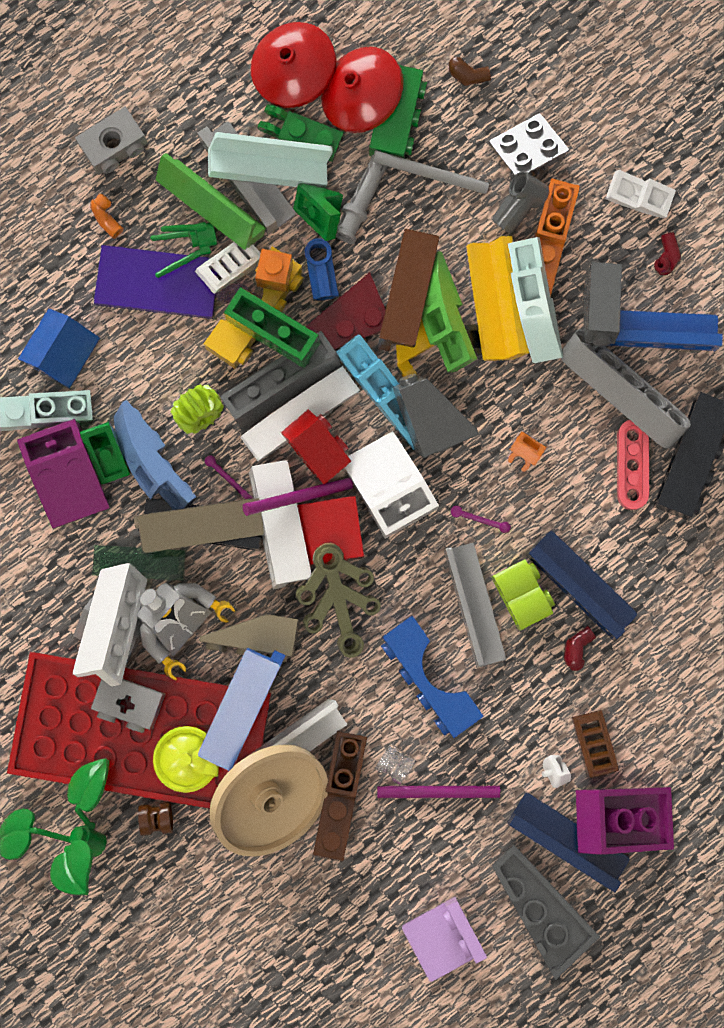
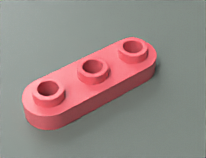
M627 420L620 426L617 432V498L620 505L625 509L637 510L643 507L649 499V436L631 420ZM627 432H636L637 440H629ZM629 460L637 463L635 471L628 469L627 462ZM629 490H634L637 493L635 501L627 497Z

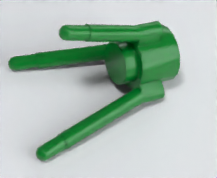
M202 222L198 224L162 226V232L170 233L152 235L150 237L152 241L189 237L192 248L198 247V250L156 272L155 276L160 278L202 255L210 254V247L217 245L213 225Z

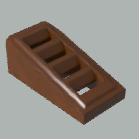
M602 710L571 717L587 777L592 778L619 771ZM598 721V727L582 730L581 724ZM601 733V739L585 741V736ZM604 745L605 751L589 754V748ZM607 757L608 763L593 767L592 761Z

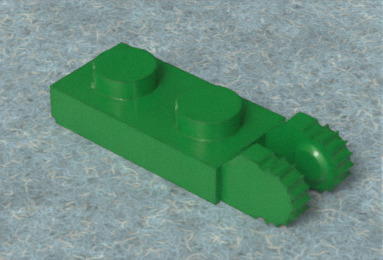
M269 104L266 105L264 112L270 117L284 121L282 129L269 122L260 121L257 128L261 132L276 137L278 140L332 146L333 153L329 161L333 162L344 132L291 111L286 112L282 108Z

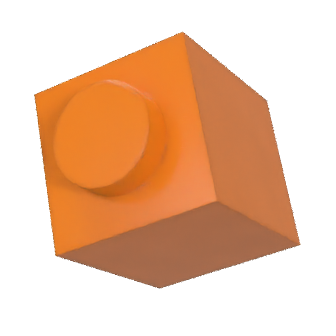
M261 249L255 277L257 287L287 293L293 267L292 254Z

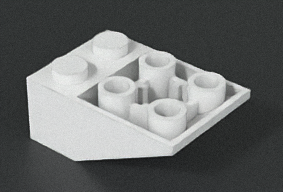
M393 431L348 456L352 462L345 469L385 539L438 509L439 505L424 478Z

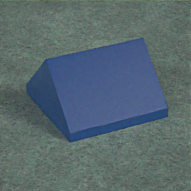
M48 308L18 360L70 389L99 342L100 337L71 317Z

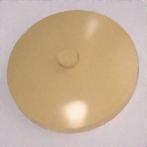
M275 745L250 754L237 763L224 776L213 795L210 805V824L215 835L229 851L242 856L267 855L289 846L310 829L322 811L324 798L328 795L325 792L328 784L325 769L311 752L295 745Z

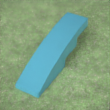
M357 334L336 353L370 399L414 450L412 440L392 389L393 386L400 383H398L383 361L378 359L362 336Z

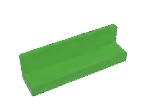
M167 153L160 157L156 181L242 249L246 250L264 236L266 228L181 161L173 159Z

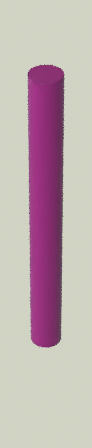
M348 477L243 504V512L246 516L350 490L353 488V481Z
M377 786V798H500V786Z

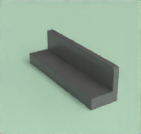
M322 331L316 333L319 335L320 345L305 368L281 356L220 396L241 431H245L342 367L336 351Z

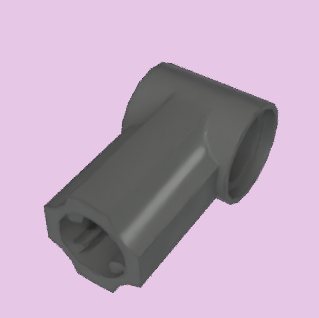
M521 171L513 177L509 185L510 194L491 218L495 224L510 234L515 232L532 208H538L543 205L549 194L548 185L525 171Z

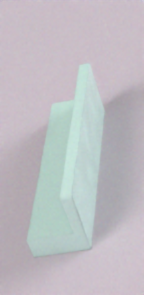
M216 132L208 149V177L292 187L305 183L325 189L328 185L327 162L333 153L332 146Z

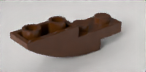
M337 731L328 775V784L325 791L328 795L323 801L313 852L314 857L340 862L344 861L367 742L366 736Z

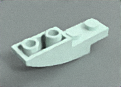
M535 237L508 243L513 269L511 273L513 289L532 362L539 363L563 358L553 298H550L540 238Z
M90 390L29 393V396L0 397V431L53 427L72 419L79 423L93 420Z

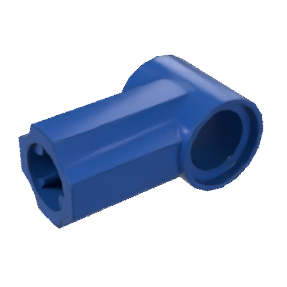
M315 238L308 242L305 247V258L313 301L330 300L339 297L332 250L327 241ZM316 248H322L327 252L326 257L321 261H315L310 257L311 252Z

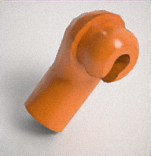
M98 194L95 200H91L90 208L98 224L115 239L124 229L106 211L111 206V201L105 195Z

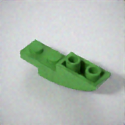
M438 251L436 252L422 321L430 345L438 346L447 372H456L477 360V357L458 311V308L463 304L443 253Z

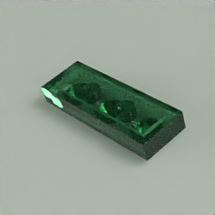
M94 545L92 575L99 576L102 569L130 563L147 579L184 581L186 551L168 549L144 553L142 548Z

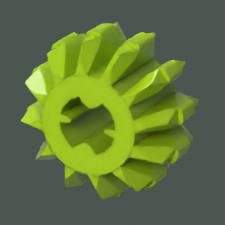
M200 384L194 389L189 388L185 394H180V398L174 401V407H172L170 412L181 430L186 434H196L202 429L206 430L210 424H214L215 419L221 416L224 405L214 389L209 385L202 386Z

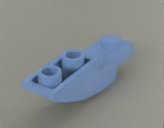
M125 400L114 415V425L119 446L132 475L150 499L159 493L173 510L189 508L196 498L191 487L181 480L169 461L160 455L165 447L160 435L152 430L143 420L140 412Z

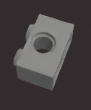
M126 106L75 137L79 147L98 175L103 172L105 174L113 172L119 167V162L128 156L134 158L140 155L145 149L144 146L148 145L145 135ZM112 139L121 140L116 148L106 147L107 143Z

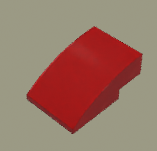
M356 496L297 505L310 567L315 566L313 563L315 550L324 543L336 544L342 550L345 561L364 558ZM327 553L323 556V562H329L332 559V553Z

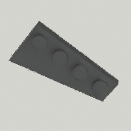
M513 844L491 866L551 974L557 980L600 936Z

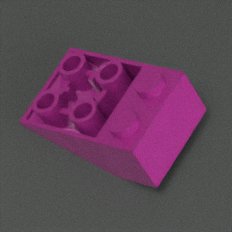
M75 419L17 439L26 468L52 529L110 509L104 489L81 438L80 432L83 431L81 424Z

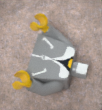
M163 583L156 591L154 589L145 590L140 597V602L143 606L138 611L137 617L142 622L140 626L142 645L158 663L162 662L165 665V674L173 680H177L171 673L173 666L178 665L184 672H186V667L178 660L171 659L168 655L175 656L212 613L209 608L214 609L218 619L224 623L229 621L226 617L220 615L221 611L224 608H229L235 612L229 602H218L215 600V595L196 583H178L175 586Z

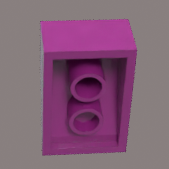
M671 787L576 790L578 853L616 854L674 849Z

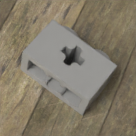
M101 679L91 709L98 711V718L113 723L118 718L128 722L127 728L144 733L145 728L149 730L154 728L166 694L122 679L121 685L110 686ZM130 696L131 703L135 704V707L124 712L125 706L120 704L121 700L128 699Z

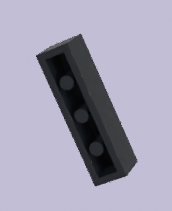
M702 392L697 394L693 400L687 416L691 425L677 442L653 505L654 508L685 520L692 518L693 514L698 515L704 501L700 497L704 486L708 487L714 475V470H711L714 458L717 460L720 458L724 449V442H721L724 434V401Z

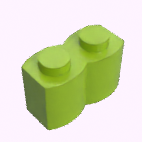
M526 559L491 576L518 630H523L554 614L551 607L555 606V603L547 589L541 590L537 582L541 577L533 562L528 564Z

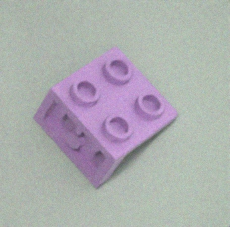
M456 897L402 925L405 936L431 982L473 959L477 964L487 958Z

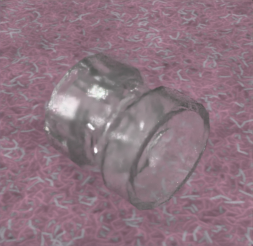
M390 743L374 768L381 773L389 774L392 781L401 785L417 760L410 755L404 756L399 752L397 746Z

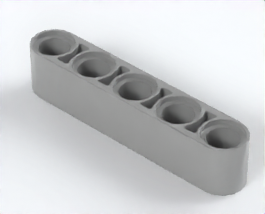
M576 330L563 347V358L561 360L660 446L668 449L672 448L690 427V421L683 412L606 346H596L592 342H584V330Z

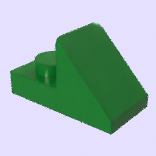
M300 183L297 186L293 209L325 241L333 240L336 238L340 222L343 194Z
M109 422L80 432L101 485L130 475L116 432Z

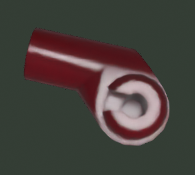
M674 232L660 237L664 252L655 261L654 269L663 276L672 273L681 260V253Z
M586 626L569 638L565 643L564 662L572 671H579L584 667V646L596 639L589 626Z

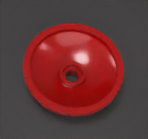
M292 22L281 25L269 32L254 51L251 61L253 84L259 94L273 105L284 108L306 105L317 99L330 85L337 63L335 48L327 34L315 25L305 22ZM291 53L289 58L283 59L286 54Z
M377 47L358 48L342 56L336 63V70L330 85L321 94L322 108L327 119L340 130L349 133L366 132L382 124L394 112L400 101L403 91L401 67L391 54Z

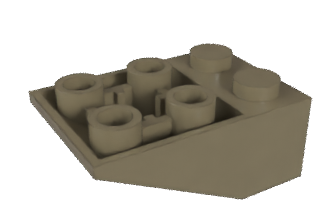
M267 614L200 636L199 641L206 643L205 649L226 652L227 647L237 648L236 654L244 655L246 649L250 648L256 652L268 653L267 657L271 658L274 650L286 655L283 662H287V657L294 658L300 621L298 619Z

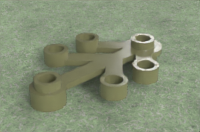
M324 543L317 547L313 554L315 569L305 585H301L296 590L297 600L303 605H310L315 601V591L324 577H327L329 586L313 613H309L304 617L303 626L312 634L321 631L323 620L332 605H334L341 633L337 646L344 656L354 658L363 651L364 642L356 632H353L346 600L359 606L369 616L376 615L381 609V604L376 597L372 595L365 596L341 583L339 572L354 578L355 582L364 588L369 587L373 583L374 575L366 567L358 568L345 561L342 550L336 544ZM327 553H332V559L329 562H323V556ZM362 573H368V579L364 582H360V575ZM308 590L311 592L308 599H301V594L304 591ZM375 601V607L367 610V603ZM317 619L318 623L315 627H308L310 620ZM348 638H353L354 641L351 646H344Z

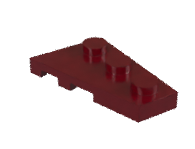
M370 272L305 326L315 333L322 331L335 351L343 347L357 334L361 335L365 340L381 333L386 309Z

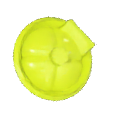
M183 726L174 728L161 737L154 750L153 765L156 775L165 786L177 792H194L205 787L213 777H218L219 766L198 756L207 733L195 727Z

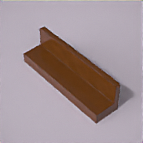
M404 229L379 337L378 349L390 352L392 343L411 348L415 347L439 236Z

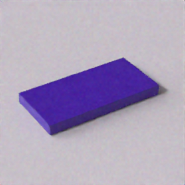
M102 245L94 304L97 306L213 319L216 293L214 294L195 272L199 266L211 258L198 257L174 271L157 278L155 276L156 272L187 255ZM212 268L211 271H212V272L214 273V275L218 278L219 275H218L217 272Z

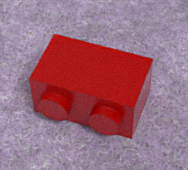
M308 409L280 433L312 474L323 484H326L352 462L345 453L349 448L338 435L335 437L331 435L329 430L332 429V426L322 414L316 416Z

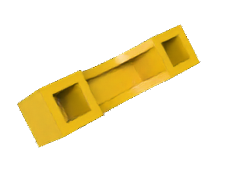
M273 246L270 248L272 251L280 252ZM293 260L287 293L263 288L262 301L282 312L287 304V301L284 299L290 290L295 292L304 279L301 276L303 273L302 266ZM221 319L204 342L206 350L236 369L239 364L245 365L253 353V350L250 348L256 339L230 324L227 320Z

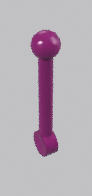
M208 455L205 458V465L213 467L243 498H252L216 463L214 456Z
M453 506L450 510L454 518L461 516L498 528L505 534L511 530V525L508 522L499 523L462 511L460 506Z

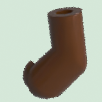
M461 57L450 59L448 64L449 73L462 85L469 86L491 81L488 66L473 69Z

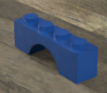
M413 616L382 637L385 641L381 645L382 649L391 661L397 658L403 668L399 670V673L408 685L414 683L421 693L416 697L426 711L430 708L433 709L438 716L434 722L444 736L450 733L455 738L484 717L466 691L458 693L443 692L435 688L428 681L424 674L422 659L425 648L430 640Z

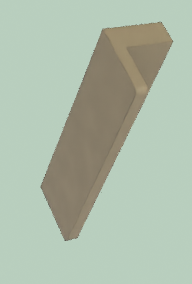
M259 498L134 516L135 528H139L142 551L149 553L263 535L264 529L261 512L246 516L243 512V504L257 501Z

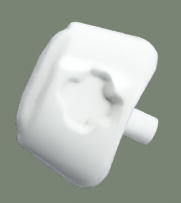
M550 755L544 759L543 768L545 771H542V776L549 778L553 788H558L571 781V774L566 764L562 762L560 755Z

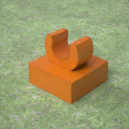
M521 431L509 449L512 453L508 458V462L512 463L517 456L522 457L525 460V464L521 470L525 472L531 464L534 466L537 464L547 447Z

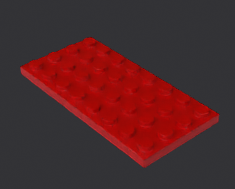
M30 652L7 774L69 784L74 773L82 766L100 759H108L110 761L105 791L210 809L213 795L219 783L229 772L228 770L219 767L218 777H213L205 787L197 791L188 793L177 792L165 786L156 775L153 765V754L161 737L174 728L190 726L207 733L229 687L228 685L176 677L177 680H173L164 674L125 668L123 679L166 694L154 728L150 730L145 728L144 733L127 728V721L116 718L115 723L98 718V711L91 709L101 682V678L98 675L76 677L73 674L76 659ZM268 692L234 765L263 745L272 693ZM130 696L128 699L121 700L120 704L125 706L124 712L128 709H134L135 704L131 703Z

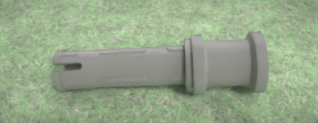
M372 155L350 203H346L342 208L343 214L337 228L336 238L348 244H355L357 240L355 235L361 223L367 219L366 210L388 167L372 162L374 155Z

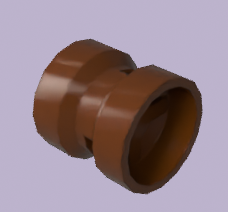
M170 802L160 803L156 807H151L149 804L139 805L138 823L141 836L151 835L155 831H160L162 834L173 833V815Z

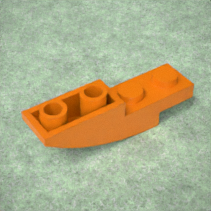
M552 178L549 183V194L544 202L535 237H539L541 242L550 297L580 188L579 185Z

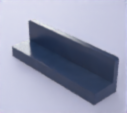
M549 531L526 555L612 640H617L625 632L624 629L637 616V612L553 531Z
M524 794L507 824L616 893L622 883L618 879L630 860L629 857L623 853H578L577 824L531 794Z

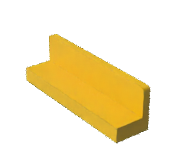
M501 236L490 243H470L466 246L482 358L484 361L514 360L529 354L511 278L513 269L508 243L513 242L512 236Z

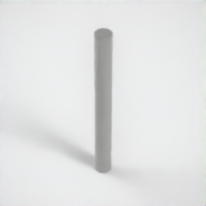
M377 150L374 152L372 160L374 163L479 193H487L488 182Z

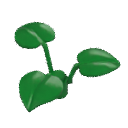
M100 759L79 768L70 780L67 798L71 804L76 805L75 812L85 825L75 827L69 837L33 827L35 814L32 811L24 808L15 810L1 825L0 855L7 860L21 858L30 847L31 834H39L71 843L65 846L64 852L57 855L53 860L50 870L51 882L58 890L64 893L79 896L88 895L93 857L103 853L106 848L107 838L103 833L94 830L96 824L91 822L83 811L90 812L99 803L104 792L110 760Z

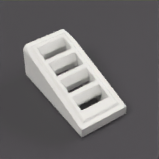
M233 242L199 266L195 272L215 294L255 270L261 253L254 245L244 250ZM231 257H233L234 260L240 265L239 267H238V265L232 260ZM221 263H223V265L228 269V271L230 272V274H229V273L226 271V269L221 265ZM212 268H213V269L217 272V274L222 278L221 280H219V279L214 275V273L211 271Z

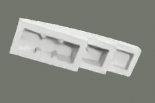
M342 366L270 414L240 438L256 460L260 461L288 443L280 432L309 409L316 416L322 414L326 417L336 407L357 395L360 389Z

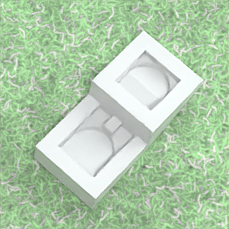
M617 170L611 181L606 200L648 215L666 218L676 190L652 179L644 181L624 171Z

